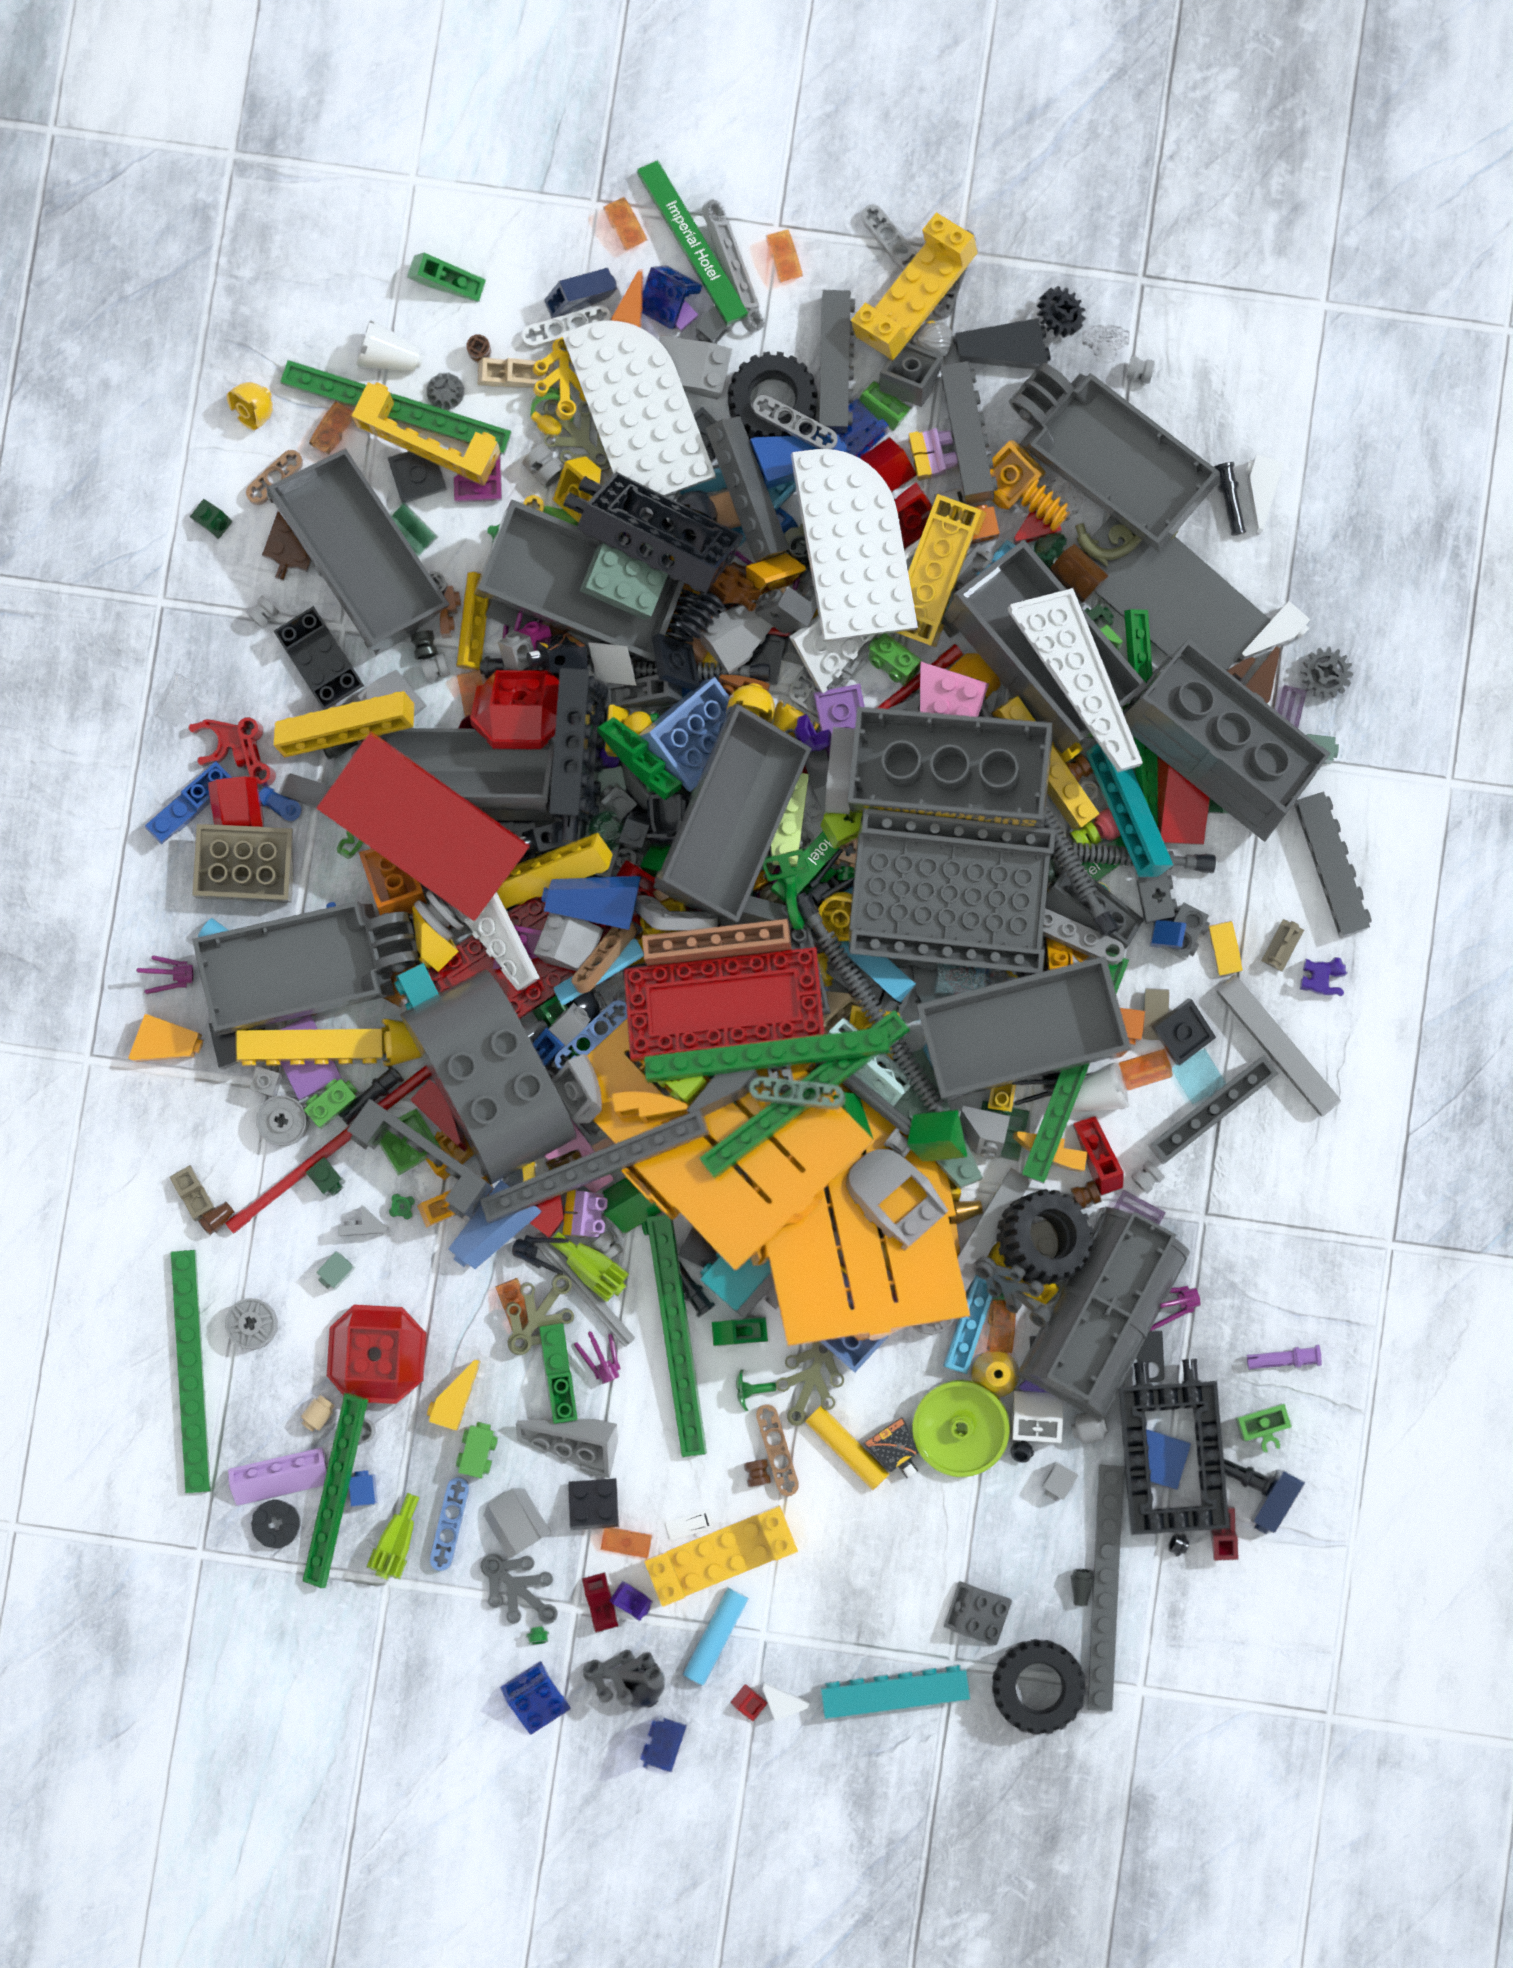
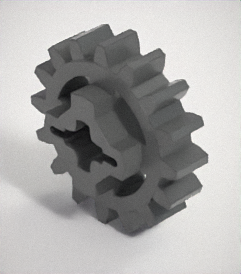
M1320 647L1317 649V655L1311 652L1308 655L1310 660L1305 659L1303 661L1307 668H1303L1300 671L1301 674L1306 675L1301 681L1302 683L1308 682L1307 691L1315 690L1314 697L1322 693L1323 699H1326L1328 694H1331L1332 698H1336L1337 691L1341 694L1345 692L1343 685L1350 686L1351 682L1347 678L1353 676V673L1348 671L1352 663H1345L1348 656L1340 657L1339 649L1332 653L1331 647H1327L1325 652ZM1322 658H1329V660L1324 663H1321L1319 661L1316 662L1317 660ZM1337 663L1340 665L1342 673L1338 671ZM1326 668L1330 670V675L1327 678L1323 676ZM1311 673L1315 674L1317 683L1313 680ZM1333 683L1335 685L1338 684L1337 686L1332 688H1324L1327 684Z

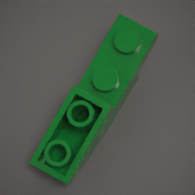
M564 1323L539 1326L543 1366L553 1423L578 1420Z

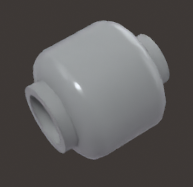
M1087 1413L1076 1415L1075 1424H1071L1074 1438H1079L1082 1444L1101 1441L1105 1438V1433H1108L1105 1418L1101 1422Z

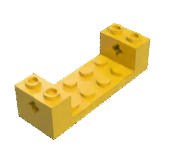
M937 212L922 229L925 244L875 308L865 302L851 319L856 338L891 360L896 358L978 253L974 235Z
M378 382L375 385L367 383L352 414L356 427L485 486L501 453L498 442L495 441L496 438L486 432L482 434L475 432L464 457H462V453L454 448L449 447L446 450L440 447V443L428 437L425 440L418 437L419 433L413 429L406 427L403 430L397 427L395 421L387 418L394 405L392 396L388 391L389 388Z
M937 494L908 571L918 628L896 633L933 647L937 646L944 628L941 621L974 534L979 535L986 512Z
M778 1505L648 1558L644 1563L660 1603L664 1607L682 1600L690 1594L756 1567L797 1553L798 1548L782 1508Z

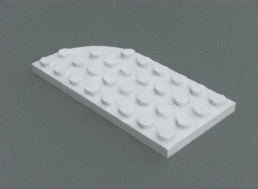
M621 321L592 322L562 333L613 474L618 472L664 496L716 478L672 358L653 335L640 327Z
M815 449L792 452L791 460L823 642L915 630L918 628L898 513L892 493L883 478L869 464L843 451Z

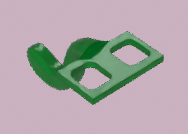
M802 849L766 857L763 862V868L767 879L772 881L781 878L785 882L787 913L793 928L801 930L804 927V922L797 907L796 878L798 874L810 871ZM800 855L805 867L793 869L788 858ZM778 861L782 872L774 875L769 874L766 863Z

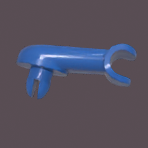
M267 786L259 792L261 805H266L283 819L294 821L300 816L301 806L297 801L274 792V789Z

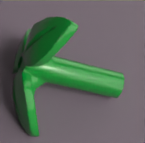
M741 1369L736 1379L737 1398L741 1407L745 1411H749L746 1407L745 1399L753 1394L775 1392L776 1383L750 1384L743 1382L744 1370Z

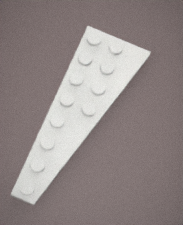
M920 539L904 550L908 571ZM818 615L809 622L806 628L799 629L791 635L790 639L818 691L824 694L828 690L826 687L835 677L839 678L843 673L841 670L845 665L857 657V652L863 644L870 641L875 635L823 642Z
M1073 588L1010 604L1007 608L1008 612L1116 770L1120 772L1140 766L1143 762Z
M497 892L475 922L446 902L462 922H466L470 927L475 939H479L487 948V954L490 957L493 956L502 968L501 971L517 991L525 989L540 979Z

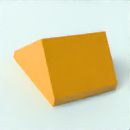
M785 553L747 565L746 579L752 581L754 586L761 591L760 595L775 588L790 587L806 571V568L803 564Z

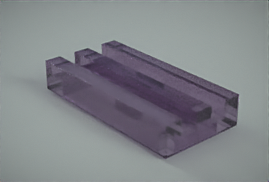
M1284 685L1277 712L1282 715L1287 691L1291 692L1285 716L1290 722L1296 693L1301 694L1293 724L1298 728L1307 690Z
M1124 1189L1113 1207L1119 1209L1120 1205L1158 1225H1160L1166 1213ZM1127 1197L1159 1215L1156 1219L1123 1201L1124 1198Z

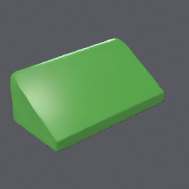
M875 381L866 388L857 402L861 408L892 431L900 425L911 410L909 406L898 398L879 391V384Z

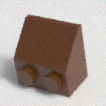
M1075 544L1066 549L1049 569L1062 585L1068 589L1073 588L1076 597L1084 604L1109 577Z

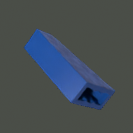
M836 434L837 445L834 450L848 453L845 442H841L839 435ZM815 435L812 439L816 441V436L823 440V445L825 446L827 443H833L830 435H827L826 438ZM795 436L755 437L750 439L751 447L767 489L795 480L791 460L792 452L817 449Z
M641 877L552 879L549 888L544 887L542 901L546 902L544 911L629 930Z

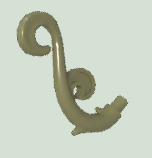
M1084 523L1075 525L1078 534L1076 539L1081 549L1106 567L1108 566L1107 560H1115L1129 554L1142 540L1136 534L1133 536L1132 532L1124 525H1115L1109 531V541L1117 545L1118 538L1124 539V544L1117 548L1105 549L1096 545L1099 541L1091 538L1090 533L1086 532ZM1178 531L1172 536L1170 540H1172L1177 535Z

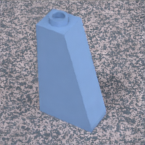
M500 1180L489 1195L510 1186ZM481 1205L448 1249L455 1254L453 1259L461 1266L465 1267L468 1264L476 1269L541 1213V1210L534 1205L495 1222L488 1223Z

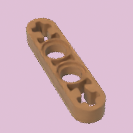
M631 922L629 930L612 927L572 977L571 982L577 992L586 993L595 987L636 935L637 929L633 922Z
M765 1404L757 1410V1422L777 1488L782 1495L792 1496L799 1488L796 1472L778 1412L772 1405ZM764 1408L774 1412L771 1422L772 1424L777 1422L778 1428H770L764 1432L763 1426H768L766 1420L760 1418ZM772 1431L778 1432L781 1436L780 1443L775 1446L770 1445L767 1441V1435ZM778 1455H784L788 1459V1465L783 1469H779L774 1465V1459ZM789 1469L792 1470V1474H787L789 1481L795 1482L791 1492L781 1488V1485L784 1484L783 1476L778 1478L777 1473H784Z

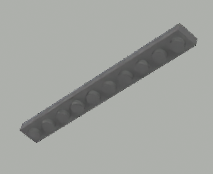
M696 1110L480 1199L486 1221L488 1223L495 1222L710 1134L702 1111Z
M1099 1465L1088 1710L1113 1711L1124 1466Z

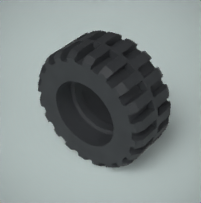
M770 351L763 352L761 357L757 355L751 356L748 363L743 362L739 366L738 372H734L731 377V384L728 387L730 417H741L749 439L755 437L793 436L755 415L750 402L751 393L761 382L767 380L782 381L789 385L794 392L795 404L793 409L814 420L818 402V391L812 373L807 371V366L803 362L799 364L797 358L792 355L789 358L785 357L784 352L777 351V355H770ZM789 413L778 418L782 424H787L792 419ZM808 423L801 424L799 426L800 433L803 431L807 432L811 425Z
M1047 1189L1032 1192L1014 1200L1010 1207L1006 1208L1002 1213L1004 1219L999 1220L997 1229L1000 1230V1233L996 1234V1242H1000L1001 1246L998 1248L999 1254L1004 1256L1005 1261L1003 1263L1007 1268L1019 1265L1025 1270L1022 1280L1030 1284L1032 1281H1037L1043 1286L1074 1276L1076 1272H1079L1084 1267V1262L1089 1260L1091 1253L1088 1249L1093 1248V1239H1090V1234H1093L1092 1226H1088L1087 1220H1089L1087 1213H1082V1206L1078 1202L1073 1203V1198L1068 1194L1061 1195V1192L1058 1190L1048 1191ZM1036 1216L1049 1221L1057 1232L1059 1247L1053 1259L1039 1253L1032 1242L1031 1225Z
M1031 1639V1641L1017 1643V1646L1008 1649L1006 1654L999 1659L996 1670L993 1672L992 1693L998 1710L1009 1724L1024 1733L1049 1735L1053 1734L1056 1730H1062L1067 1727L1066 1725L1069 1722H1073L1076 1719L1079 1710H1082L1084 1705L1086 1679L1081 1666L1066 1648L1053 1641ZM1030 1665H1048L1058 1673L1061 1679L1062 1690L1060 1697L1054 1705L1047 1709L1034 1710L1028 1708L1017 1696V1678Z

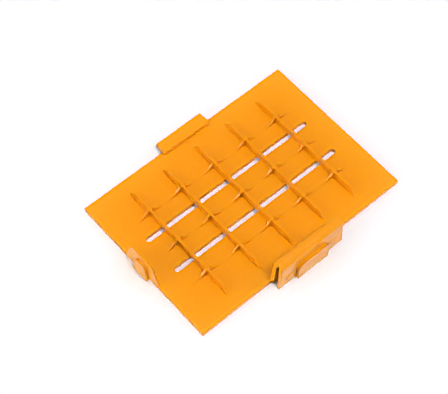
M627 1019L587 1055L597 1076L601 1093V1111L593 1121L615 1144L677 1119L672 1118L644 1123L639 1115L619 1118L614 1112L612 1093L648 1092L663 1095L652 1083H647L646 1076L643 1074L645 1071V1060L639 1061L642 1066L638 1069L625 1055L626 1052H630ZM812 1063L790 1065L794 1081H801L808 1076L809 1073L806 1069ZM767 1068L755 1070L759 1077L769 1078ZM782 1070L777 1071L780 1079H785ZM702 1076L708 1083H710L711 1079L708 1076ZM761 1084L760 1088H756L759 1095L763 1091H771L772 1097H774V1088L773 1090L766 1089L764 1084ZM666 1085L664 1088L671 1093L672 1089ZM748 1092L745 1097L739 1099L754 1116L771 1104L770 1102L756 1100L751 1092ZM824 1096L828 1097L831 1103L834 1102V1099L831 1096ZM730 1103L704 1116L709 1135L717 1143H720L750 1120L734 1103ZM809 1107L773 1135L790 1152L791 1155L788 1158L767 1139L737 1162L758 1185L755 1189L733 1167H730L714 1179L699 1159L713 1148L704 1137L636 1163L621 1171L651 1204L655 1202L659 1209L671 1220L681 1213L736 1271L785 1224L799 1223L804 1217L808 1216L821 1202L824 1188L871 1145L874 1140L842 1107L838 1109ZM794 1158L805 1168L804 1173H801L791 1163ZM761 1189L772 1199L771 1204H767L758 1194Z
M844 1084L838 1085L843 1092L853 1093ZM861 1099L874 1140L865 1149V1154L878 1149H888L896 1152L891 1147H886L884 1143L897 1127ZM739 1100L736 1101L737 1107L749 1119L754 1117ZM899 1130L900 1134H902L907 1139L909 1138V1134L905 1135L903 1132ZM773 1135L768 1138L786 1158L791 1155ZM912 1150L904 1157L930 1181L948 1209V1212L906 1250L901 1248L903 1244L894 1236L889 1238L883 1233L884 1238L879 1239L876 1224L873 1221L870 1223L864 1216L865 1212L860 1205L856 1204L848 1193L846 1178L850 1169L865 1156L860 1154L828 1184L831 1203L827 1204L823 1190L821 1202L808 1216L804 1217L799 1223L785 1224L751 1256L753 1266L762 1265L768 1260L770 1261L787 1346L855 1336L857 1340H877L889 1336L903 1327L970 1316L948 1218L956 1216L948 1177L940 1169L936 1161L923 1162ZM794 1158L791 1163L801 1173H804L805 1168ZM748 1175L746 1182L755 1189L758 1185ZM910 1176L878 1206L897 1225L928 1195ZM761 1189L758 1194L767 1204H771L772 1199ZM828 1208H833L840 1245L838 1246L835 1244ZM881 1243L886 1245L893 1277L892 1281H888ZM837 1250H842L850 1286L848 1288L844 1286ZM890 1285L895 1286L898 1303L893 1302ZM846 1292H851L854 1310L849 1309Z

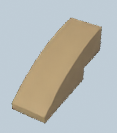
M483 357L478 362L477 385L534 388L537 381L545 379L554 372V363L548 366L544 376H537L533 372V366L536 361L515 358L502 360ZM537 366L538 369L544 370L543 367Z

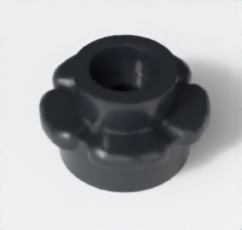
M1017 1441L1011 1447V1456L1017 1462L1026 1463L1033 1457L1034 1450H1032L1033 1447L1027 1441Z
M1175 1533L1170 1539L1168 1550L1174 1553L1176 1557L1185 1554L1189 1548V1540H1186V1534Z

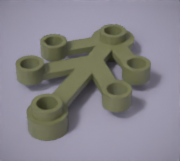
M550 399L546 401L543 406L544 415L547 414L554 417L572 436L557 437L556 435L547 434L544 437V443L548 448L583 447L588 454H573L570 450H564L560 454L561 462L565 464L563 457L566 454L571 455L572 459L586 456L601 471L609 469L610 463L599 433L597 435V447L590 441V415L592 414L591 411L587 413L581 411L583 406H588L587 401L579 405V413L581 415L580 430L570 419L561 420L557 416L556 411L550 412L548 410L550 405L557 406L558 400ZM549 436H553L556 439L552 445L547 443L548 438H550ZM599 455L605 457V460L601 463L596 460Z
M557 1274L553 1277L551 1282L552 1288L537 1310L534 1300L535 1287L530 1282L521 1284L520 1293L524 1296L528 1323L523 1330L519 1317L521 1314L520 1305L516 1302L507 1304L506 1312L510 1316L513 1331L508 1338L507 1344L513 1354L524 1355L530 1350L531 1346L541 1344L540 1334L532 1335L539 1326L562 1322L569 1324L574 1320V1313L569 1308H563L556 1314L546 1315L558 1296L566 1294L571 1290L572 1282L567 1275ZM560 1279L565 1280V1284L562 1287L557 1286V1281ZM526 1286H530L532 1288L531 1292L528 1294H525L523 1292V1289ZM512 1306H517L518 1310L516 1313L512 1314L509 1312ZM565 1312H569L571 1314L570 1318L567 1320H564L562 1318ZM517 1339H523L524 1342L521 1346L515 1345Z
M820 1341L813 1342L811 1349L798 1355H789L785 1359L787 1368L796 1369L799 1363L814 1358L811 1368L788 1378H779L776 1382L777 1389L781 1392H786L791 1386L805 1381L796 1406L792 1407L787 1413L789 1423L794 1426H800L806 1420V1412L804 1410L814 1384L821 1397V1406L825 1410H831L835 1406V1399L830 1396L820 1373L823 1362L831 1375V1385L833 1387H841L844 1384V1377L839 1373L833 1360L834 1354L829 1349L826 1353H821L819 1351V1346L822 1344ZM791 1357L797 1360V1364L794 1367H790L787 1363ZM836 1375L842 1379L839 1385H835L832 1382L833 1377ZM781 1380L788 1382L786 1389L779 1388L778 1384ZM826 1398L832 1399L833 1405L831 1407L824 1406L823 1401ZM796 1411L801 1413L799 1421L792 1419V1414Z

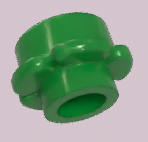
M534 1627L530 1629V1633L526 1634V1638L529 1640V1645L545 1644L548 1642V1634L550 1632L544 1631V1627Z

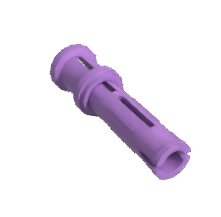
M1319 1344L1312 1348L1300 1349L1298 1346L1292 1348L1291 1351L1247 1355L1248 1370L1291 1365L1297 1368L1310 1364L1322 1366Z

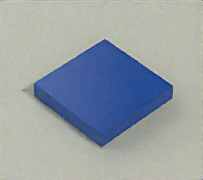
M1146 1429L1147 1443L1149 1445V1467L1151 1469L1150 1481L1177 1490L1191 1443Z

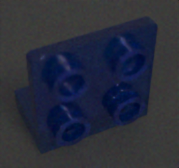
M668 265L653 266L650 268L643 289L642 314L669 329H675L685 297H689L692 294H700L703 285Z
M855 399L853 403L848 405V411L853 412L852 426H848L847 434H836L839 435L841 442H845L849 454L861 458L889 433V425L883 418L878 421L859 399Z
M539 1661L500 1687L507 1704L531 1735L571 1709L569 1703L551 1680L542 1661Z
M659 1716L658 1721L653 1720L648 1736L652 1737L650 1745L645 1743L640 1760L644 1761L643 1767L647 1768L650 1765L672 1773L687 1725Z

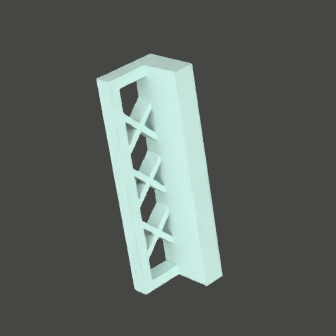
M843 1018L827 1034L841 1033L839 1031L841 1027L847 1032L858 1030ZM886 1054L876 1056L854 1073L855 1076L893 1107L912 1087L909 1083L913 1081V1079L907 1081L906 1077L909 1074L904 1076L902 1073L904 1070H900V1066ZM877 1061H880L884 1065H886V1069L881 1068L877 1064ZM895 1077L901 1078L906 1085L903 1087L896 1081Z

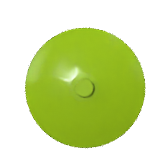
M952 1380L934 1387L923 1397L913 1418L912 1431L917 1450L931 1467L949 1476L970 1477L987 1471L1001 1458L1008 1444L1010 1422L1005 1406L995 1393L974 1381Z

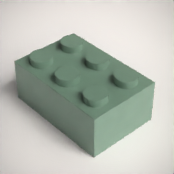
M603 543L596 548L579 591L645 620L652 616L668 574L661 570L652 569L647 563L639 559L630 558L626 553L616 548L608 547Z

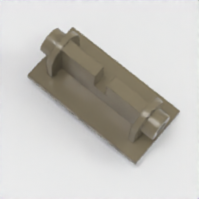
M1283 919L1261 961L1283 972L1304 929L1300 928L1299 924L1293 921L1289 922Z

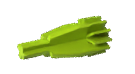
M557 1232V1234L553 1238L566 1237L562 1235L560 1232ZM570 1240L568 1243H551L568 1257L566 1263L580 1280L606 1302L614 1294L618 1297L627 1286L624 1284V1281L628 1278L629 1273L615 1262L613 1263L604 1254L582 1243L576 1246Z
M410 1493L406 1494L399 1515H393L380 1537L377 1549L373 1548L367 1568L376 1571L375 1576L388 1580L389 1577L401 1579L407 1563L405 1558L409 1550L414 1521L411 1519L419 1500L418 1496Z

